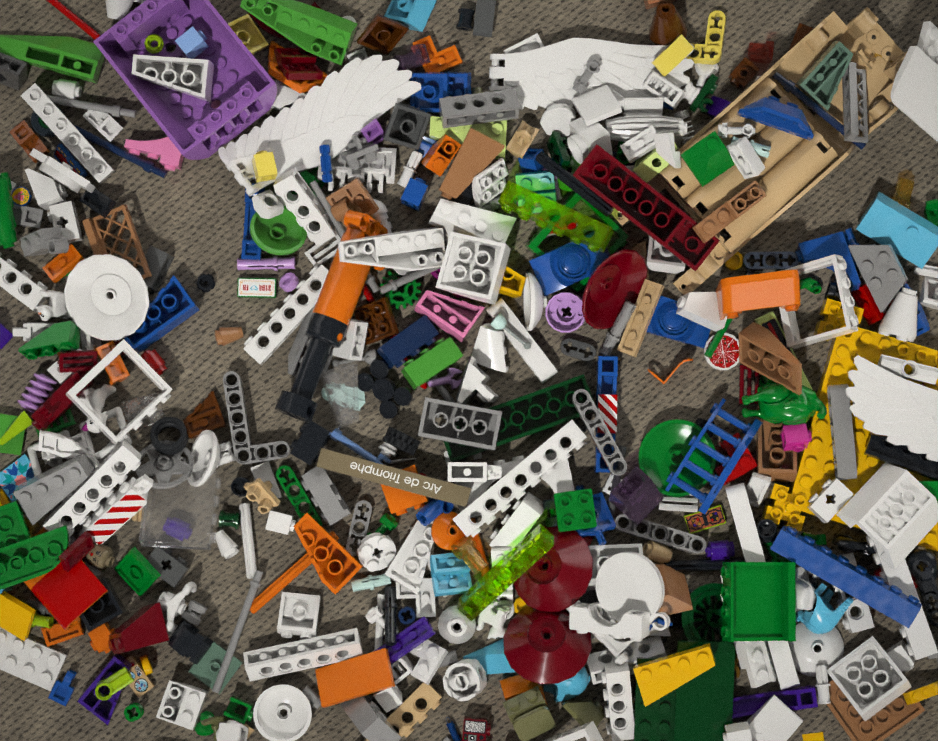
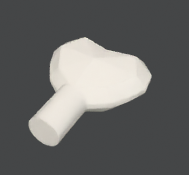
M694 63L695 70L699 75L696 86L703 88L706 79L718 72V64Z

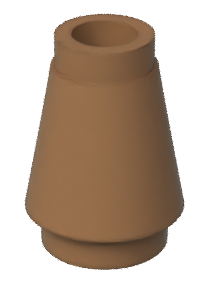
M241 327L218 328L219 330H214L217 345L225 346L240 338H244Z

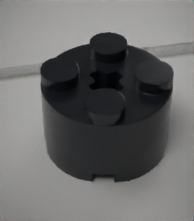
M183 620L167 642L181 656H190L189 661L198 665L214 641L208 636H203L199 633L200 629L195 625Z

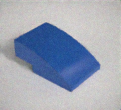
M421 72L412 73V78H410V81H416L421 84V90L410 96V105L425 112H439V98L471 94V73Z

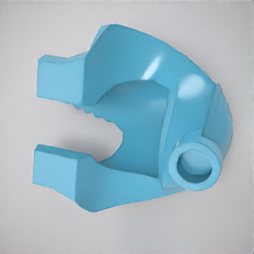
M821 583L814 591L817 597L815 609L811 612L808 610H804V612L802 610L796 613V621H801L809 631L815 634L830 632L852 604L853 599L848 597L834 610L829 603L834 592L828 589L822 597L821 594L827 586Z
M583 667L574 677L563 682L544 684V691L553 694L554 701L556 702L569 700L583 693L591 677L585 667Z

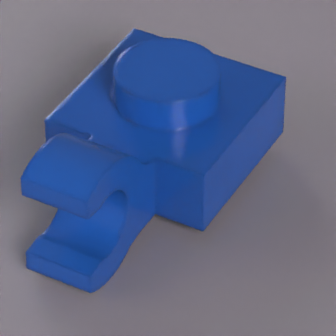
M71 669L67 671L63 682L60 680L56 681L48 698L63 706H67L75 690L70 685L77 672Z

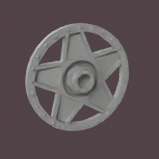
M164 440L159 442L163 444H172L175 441ZM150 444L140 451L142 455L141 460L147 454L150 461L141 465L135 471L138 478L144 474L147 476L156 475L158 483L153 482L152 488L168 489L183 483L190 476L193 469V457L187 447L175 455H164L155 450L153 444ZM183 452L187 455L189 464L179 460ZM184 474L179 479L170 482L172 475Z

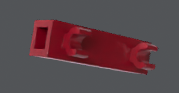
M74 372L31 415L32 425L37 430L47 431L74 404L65 394L87 372ZM94 379L76 395L78 398L94 384Z

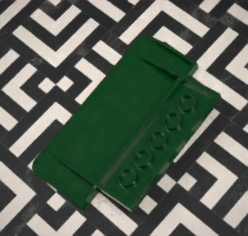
M677 640V653L710 643L716 662L715 666L646 707L636 680L633 741H724L722 733L726 732L725 725L732 724L734 646L726 641ZM637 657L636 665L658 658Z

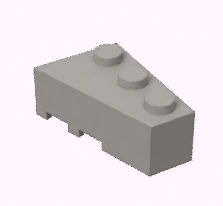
M315 467L302 475L303 480L301 483L306 491L310 490L313 495L311 500L316 507H320L323 512L321 516L326 524L334 525L352 514L326 469Z
M369 694L341 704V707L360 733L369 741H399L402 738L390 725L387 717L372 701L373 699Z

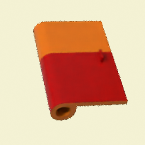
M43 527L34 536L47 532L48 530H46ZM82 560L69 572L63 569L60 562L50 572L24 582L65 631L76 626L80 621L79 616L108 591Z

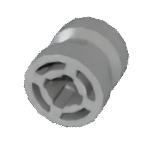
M191 599L188 604L189 608L187 611H184L182 618L198 626L201 622L202 614H205L208 608Z

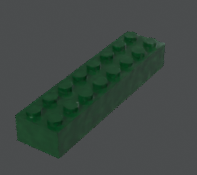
M584 374L488 408L502 412L496 447L579 418L580 415L572 402L573 393L579 389H585L592 398ZM578 393L576 401L578 403H585V394ZM587 410L585 412V415L593 413L594 411ZM459 419L458 422L454 423V426H457V429H461L466 426V423H463V419ZM478 422V425H474L473 428L476 429L477 433L485 430V426H482L483 423ZM444 441L451 462H456L488 450Z

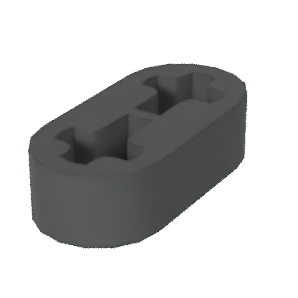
M565 339L560 345V350L564 355L588 362L594 359L596 355V350L592 345L574 339ZM571 342L572 347L577 348V351L570 350L568 353L563 345ZM586 348H590L592 356L589 355L585 358L584 353L579 352V349L586 350Z

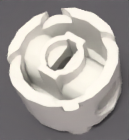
M461 659L446 670L443 677L444 689L450 697H454L458 701H468L481 693L487 686L486 671L476 659Z

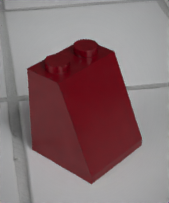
M160 602L143 606L109 635L108 645L113 654L124 653L169 640Z

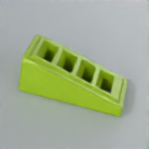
M25 411L18 416L1 437L0 445H4L32 425V420Z

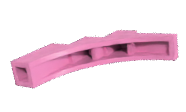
M213 101L211 107L214 109L218 108L221 101ZM169 137L148 141L126 139L124 147L129 150L128 153L140 156V153L147 154L148 158L158 160L161 157L160 164L164 166V169L169 171L181 170L184 156Z

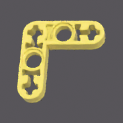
M715 10L710 13L705 44H693L694 49L699 54L696 57L687 56V59H692L696 64L709 65L717 64L721 60L726 26L725 14L722 11ZM716 17H720L718 28H715L714 20H716ZM716 33L720 35V39L718 41L710 40V36L712 34ZM711 52H715L714 58H710Z

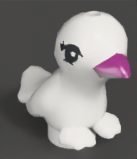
M104 384L101 389L89 388L82 393L79 399L106 425L107 411L101 412L104 409L106 398L115 393L116 388ZM87 417L86 423L81 430L93 433L102 432Z

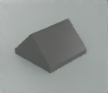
M395 103L383 140L419 150L431 114L410 104Z

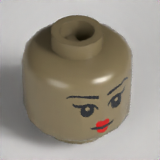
M94 543L95 547L85 556L87 564L101 571L111 567L115 561L113 549L104 544Z

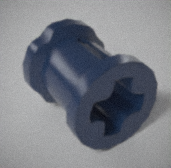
M410 606L401 608L398 614L400 622L403 624L412 623L416 617L415 610ZM411 611L410 615L413 617L404 620L402 612Z

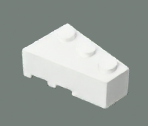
M529 491L522 501L517 500L512 507L513 513L511 515L507 514L502 520L501 524L503 526L501 529L498 530L496 528L490 536L492 541L489 546L492 548H511L512 554L544 511L543 502Z

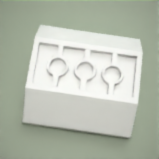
M885 462L836 515L850 528L857 524L884 550L880 557L895 570L937 524L938 503L936 497L907 470Z

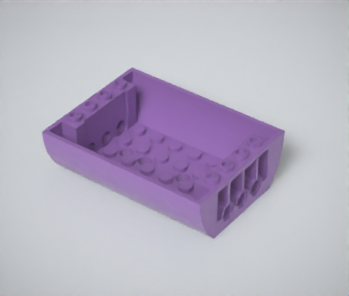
M146 0L93 41L180 153L190 160L209 158L220 147H223L268 112L277 95L276 83L209 0ZM192 26L197 32L201 30L207 37L205 42L209 47L194 59L209 60L214 64L211 101L208 102L137 78L131 74L133 54L188 58L175 40ZM151 34L159 35L164 41V47L159 53H150L145 48V39ZM156 41L151 43V47H156L158 45V42ZM169 45H176V49L172 53L167 52V47ZM219 100L221 101L220 106L216 109L212 108V102Z

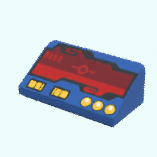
M59 144L54 152V157L61 164L63 162L73 167V172L85 178L88 175L86 170L63 144Z

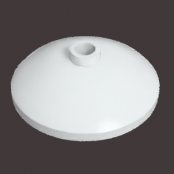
M526 273L523 289L524 322L526 330L532 331L541 319L543 308L547 306V297L543 296L541 285L535 276L531 273Z
M210 430L201 432L190 451L193 457V469L187 480L194 487H199L206 483L220 463L218 439L215 433Z
M800 622L796 625V641H788L795 669L807 676L816 677L815 667L817 665H826L827 669H829L843 657L844 643L836 627L830 632L815 634ZM815 645L820 646V650L818 652L814 651Z
M280 684L266 689L258 697L254 706L253 717L256 728L266 739L270 741H295L307 731L312 719V709L307 696L300 689L291 685ZM282 709L287 710L286 716L280 714Z

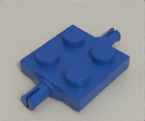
M578 485L575 489L583 490L584 487L583 485ZM602 492L593 495L597 526L576 530L582 538L596 536L600 546L607 543L603 533L616 527Z

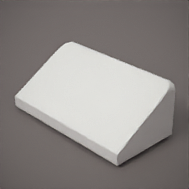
M746 136L726 146L733 162L744 179L758 176L765 169L763 162Z

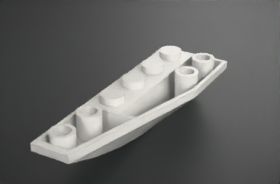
M430 227L338 242L340 262L408 271L441 267L445 255L443 228Z

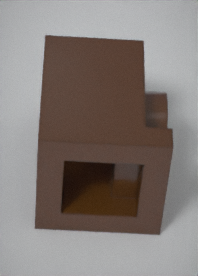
M745 57L728 78L735 88L738 89L740 87L743 90L760 69ZM740 71H744L747 75L745 77L741 76Z

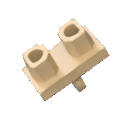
M522 121L507 145L506 150L517 158H523L539 129Z
M258 478L253 482L245 483L244 488L247 490L246 497L248 500L256 501L259 504L257 510L261 514L270 512L273 507L278 506L281 501L271 491L272 483L270 481L263 482Z

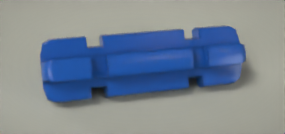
M320 145L322 181L329 183L333 181L331 156L329 155L330 146Z

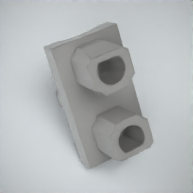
M353 135L351 137L352 142L347 144L349 150L340 153L341 158L347 162L349 168L356 169L361 166L358 157L364 155L367 163L376 161V150L379 148L372 141L368 143L365 137L359 139L357 135Z

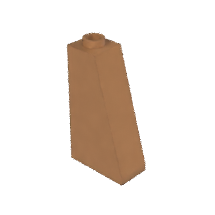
M470 128L439 189L442 192L441 196L450 201L452 198L457 199L472 183L473 178L481 173L502 152L505 145Z

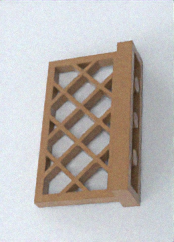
M126 204L109 212L105 218L109 220L106 230L100 227L99 220L104 219L101 215L82 221L94 255H114L116 253L122 256V259L134 262L133 267L135 268L137 264L141 265L145 272L142 275L143 280L152 277ZM123 210L125 218L123 223H120L115 218L117 213ZM113 223L121 226L117 236L110 233ZM125 228L130 230L131 233L129 241L121 238ZM108 235L116 239L112 248L106 244ZM120 241L127 244L124 254L116 251ZM131 246L136 248L138 252L135 259L127 256Z

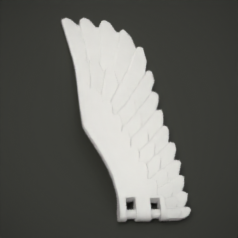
M570 38L525 52L490 54L492 67H489V79H491L489 92L515 89L519 110H523L524 107L537 110L538 106L547 109L549 106L558 103L573 107L572 98L581 95L572 89L575 80L579 82L587 70L586 63L596 60L599 62L600 71L593 73L585 85L588 89L582 94L608 85L621 109H624L625 98H657V96L642 85L653 70L664 77L651 62L669 45H636L591 38ZM685 57L664 78L679 88L687 85L690 78L684 75L683 72L693 67V60ZM499 60H505V67H499ZM657 77L651 84V88H653L659 80ZM499 79H504V86H498ZM662 82V84L660 85V87L657 89V92H658V93L660 92V90L662 89V87L665 85L664 82ZM670 86L664 93V97H666L669 91L671 90ZM675 91L670 100H673L676 97V95L678 94L677 91Z
M372 55L362 61L359 57H356L347 63L339 73L333 71L329 74L321 86H313L304 99L302 97L298 98L290 108H283L275 118L269 116L264 120L260 128L254 126L248 135L243 134L236 142L230 141L226 149L220 147L218 149L219 157L227 169L235 174L234 178L246 188L245 192L248 196H251L260 189L275 182V180L258 182L254 185L251 184V180H256L252 159L253 155L257 152H273L278 173L276 178L293 168H296L298 172L320 166V145L330 146L329 155L332 160L347 147L348 143L352 142L351 137L353 135L359 136L362 128L394 107L395 103H400L421 90V84L416 81H409L412 78V71H398L397 68L400 63L395 59L382 61V55ZM243 164L245 169L240 170L238 166Z
M859 355L854 357V364L858 370L848 372V378L854 386L847 387L845 394L853 402V405L849 407L850 411L855 417L864 422L863 428L876 435L887 436L886 441L893 445H907L910 452L926 454L925 458L938 462V391L899 377Z

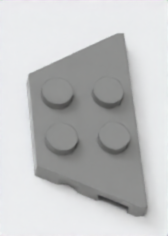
M872 244L849 245L848 248L880 313L885 311L892 299L898 294L900 288L908 280L892 246Z

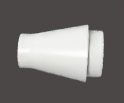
M224 530L214 534L222 557L224 556L225 559H229L239 552L237 549L238 545Z

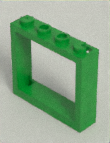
M573 192L525 246L536 257L544 254L537 246L579 200L587 205L619 236L608 248L610 255L614 254L617 249L621 250L627 244L626 239L629 236L611 218L603 215L576 192ZM589 277L568 287L573 292H583Z

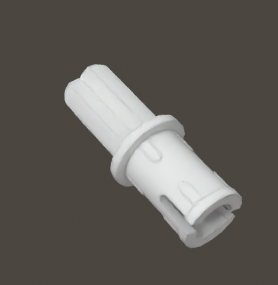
M412 152L406 166H403L404 170L397 182L398 185L406 188L410 178L417 174L416 170L423 157L420 152Z
M817 665L815 667L817 680L815 687H817L818 704H830L829 686L831 684L828 683L827 666Z

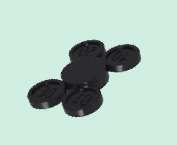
M377 359L370 365L371 374L363 372L357 376L356 385L364 392L372 389L374 396L378 400L383 401L379 407L380 414L386 419H392L398 414V405L406 406L411 403L413 394L409 388L404 386L396 389L393 380L386 377L389 373V365L386 361Z

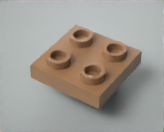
M358 177L326 197L331 205L333 217L338 222L342 221L343 224L344 216L348 210L365 213L369 216L379 210V207Z

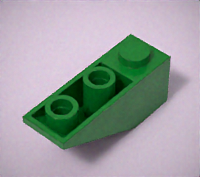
M71 320L55 323L20 347L18 351L27 359L34 360L38 357L53 356L57 352L78 350L81 329Z

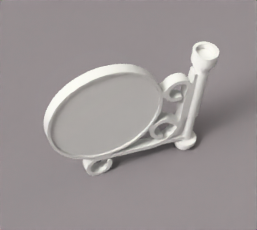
M627 551L609 557L601 565L596 577V594L599 602L591 604H595L599 608L602 617H604L606 612L611 618L619 622L623 614L630 610L650 612V625L652 624L656 630L662 631L669 627L670 617L664 612H658L664 601V581L660 571L649 558L636 552ZM660 616L664 619L665 625L660 626L657 622L653 623V621ZM612 635L595 636L617 658L615 660L616 664L623 665L629 659L628 653L625 650L634 641L612 638Z

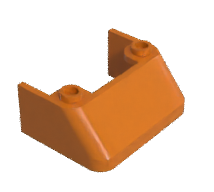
M785 270L721 279L716 289L720 320H724L725 316H727V319L739 317L738 314L743 311L781 307L786 312L797 311L801 305L799 271Z

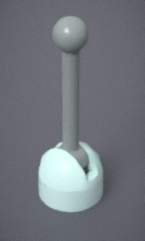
M501 313L490 323L497 330L505 329L521 342L525 349L531 348L530 342H525L506 326V318Z

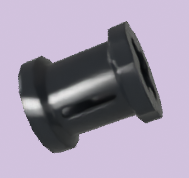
M467 8L458 9L459 21L456 24V29L472 31V15L475 14V11Z

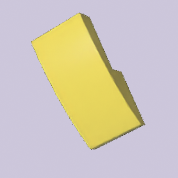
M681 34L651 63L665 77L694 48Z

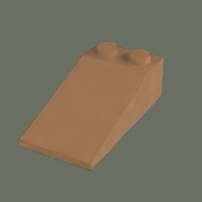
M753 322L739 333V363L783 385L798 395L802 394V364L767 328Z
M757 418L763 423L756 433L755 461L758 466L755 467V472L771 477V481L794 482L797 476V452L793 450L784 451L780 435L783 426L786 425L783 422L770 423Z

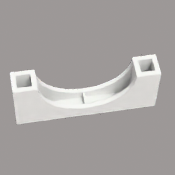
M550 449V453L545 454L547 460L552 461L556 458V453ZM524 456L512 457L513 461L505 463V459L493 461L494 466L502 468V476H505L524 460ZM568 459L563 463L559 460L554 465L556 467L555 470L548 475L544 473L539 477L551 487L554 494L575 491ZM533 462L530 465V469L533 473H538L541 470V465L538 462ZM497 479L487 480V482L454 483L471 488L467 503L468 507ZM459 505L460 512H462L466 507ZM475 511L470 515V518L480 516L481 514Z

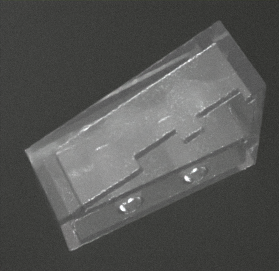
M358 360L324 371L320 377L338 429L353 425L359 421Z

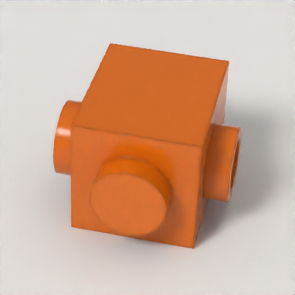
M108 622L88 633L91 638L90 645L94 651L99 653L103 651L106 654L111 652L108 640H110L109 635L115 631V628L111 629Z

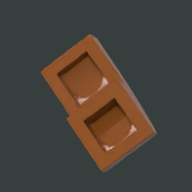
M25 120L9 131L28 155L33 148L45 155L50 153L49 149ZM29 155V157L36 164L38 160Z

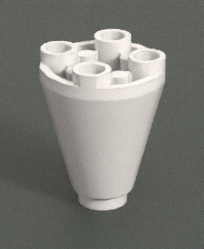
M902 287L901 292H898L879 324L878 334L894 336L897 340L914 342L917 336V291Z
M450 606L439 617V633L450 643H464L472 638L475 632V616L464 606ZM459 623L461 625L460 630H454L453 625Z

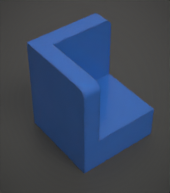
M528 148L523 158L518 157L522 173L543 171L544 167L535 160L541 151L544 152L543 149Z

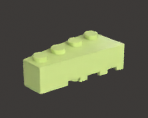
M431 116V139L438 141L447 134L462 145L470 128L505 145L502 152L495 158L498 160L503 158L505 161L507 120L443 128L441 117Z

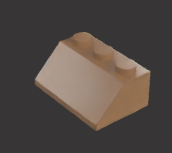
M663 563L655 564L662 575L665 587L664 601L658 612L671 615L693 610L685 574Z

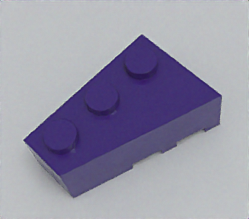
M120 654L112 656L77 701L107 725L110 722L121 690L113 694L108 700H100L96 697L95 689L99 681L105 680L123 667H126L128 670L130 669L131 663ZM101 686L99 691L102 694H108L110 689L107 686Z

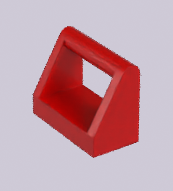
M866 284L859 287V290L850 292L858 307L864 309L863 316L869 326L883 319L886 312L880 313ZM892 299V301L889 303V307L891 306L894 299Z

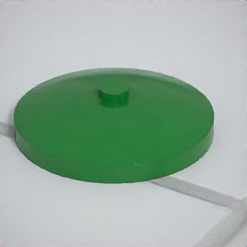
M668 420L656 425L646 434L639 448L638 461L644 479L653 489L673 497L690 495L675 484H673L669 492L665 489L669 484L666 480L671 472L675 473L691 448L688 445L694 435L698 437L702 430L701 427L686 420ZM705 433L701 442L715 450L711 438ZM696 448L689 460L713 474L716 460ZM685 466L678 478L698 490L708 482Z

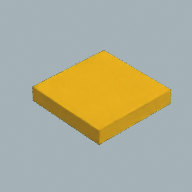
M3 591L0 594V627L25 641L29 636L36 610Z

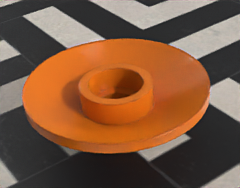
M455 512L441 513L432 523L431 535L433 541L444 550L459 548L467 537L452 520L458 515ZM452 527L454 528L453 534L450 533Z

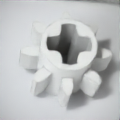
M41 451L45 464L56 467L63 463L62 457Z

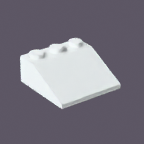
M451 232L436 288L496 305L511 249L505 243Z
M873 636L827 669V673L864 721H867L912 687L904 674Z

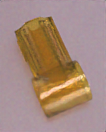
M898 178L891 199L910 209L911 202L909 201L915 182L906 178Z
M465 535L451 546V550L458 559H463L472 572L477 575L489 563L476 549L477 545L471 536L467 537Z

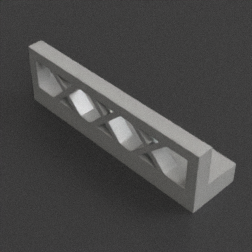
M850 62L842 77L844 141L867 143L866 70L856 69V63ZM857 75H860V83L857 85ZM857 92L861 96V101L859 102L857 99ZM858 111L862 114V118L859 121ZM859 129L862 131V137L858 136Z

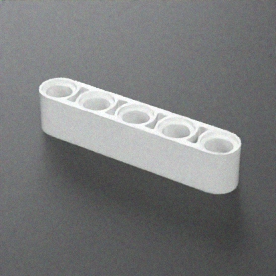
M502 298L496 301V305L492 304L486 309L493 320L501 313L506 318V326L525 342L531 343V348L525 349L521 342L505 329H502L504 330V335L542 384L558 373L554 365Z

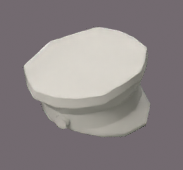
M553 104L542 115L540 124L547 135L551 136L553 131H559L561 137L569 136L571 134L569 123L577 119L576 111L567 104Z

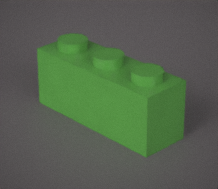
M444 337L434 343L435 347L433 349L426 348L419 353L420 357L414 361L411 358L403 364L405 367L401 372L413 390L464 356L451 337L446 340Z

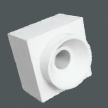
M580 117L569 123L571 136L567 138V144L572 156L579 164L584 161L596 144L613 156L610 133L599 122L586 126Z

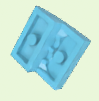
M468 551L430 556L431 577L435 597L471 593L473 591Z

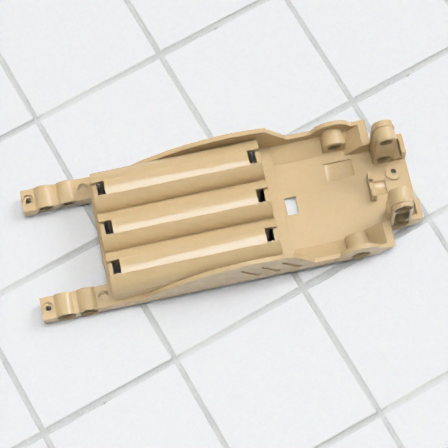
M868 7L861 11L847 25L833 11L677 150L680 151L681 155L715 131L718 135V124L727 123L728 127H743L746 123H750L755 128V134L750 139L754 140L755 143L771 146L768 158L759 156L765 169L758 176L744 179L737 166L734 165L702 187L680 156L681 168H674L669 164L647 182L659 193L665 188L683 210L697 223L754 180L757 181L767 195L724 228L730 234V237L724 239L719 233L715 235L720 240L696 271L690 268L672 283L682 295L693 292L746 243L829 174L856 147L852 142L844 141V135L817 113L813 115L804 103L791 92H786L783 86L772 78L776 71L788 81L792 80L796 84L834 41H840L853 53L850 62L856 63V69L866 70L868 135L899 109L892 103L891 90L895 76L907 52L904 53L877 23L879 19ZM857 75L858 85L860 83V75ZM841 79L838 90L834 94L827 112L844 125ZM857 92V99L859 102L861 101V96ZM773 95V97L780 99V103L787 104V102L798 105V109L803 111L814 137L809 141L736 115L737 111L764 97L768 98V96ZM858 111L859 121L862 118V114ZM859 129L858 136L862 137V131ZM727 134V138H722V136H719V138L726 147L731 144L733 136L737 138L744 136ZM678 176L684 185L678 187L672 179ZM701 202L707 211L701 213L695 206ZM614 208L611 215L623 226L629 219L624 215L618 217L620 212Z

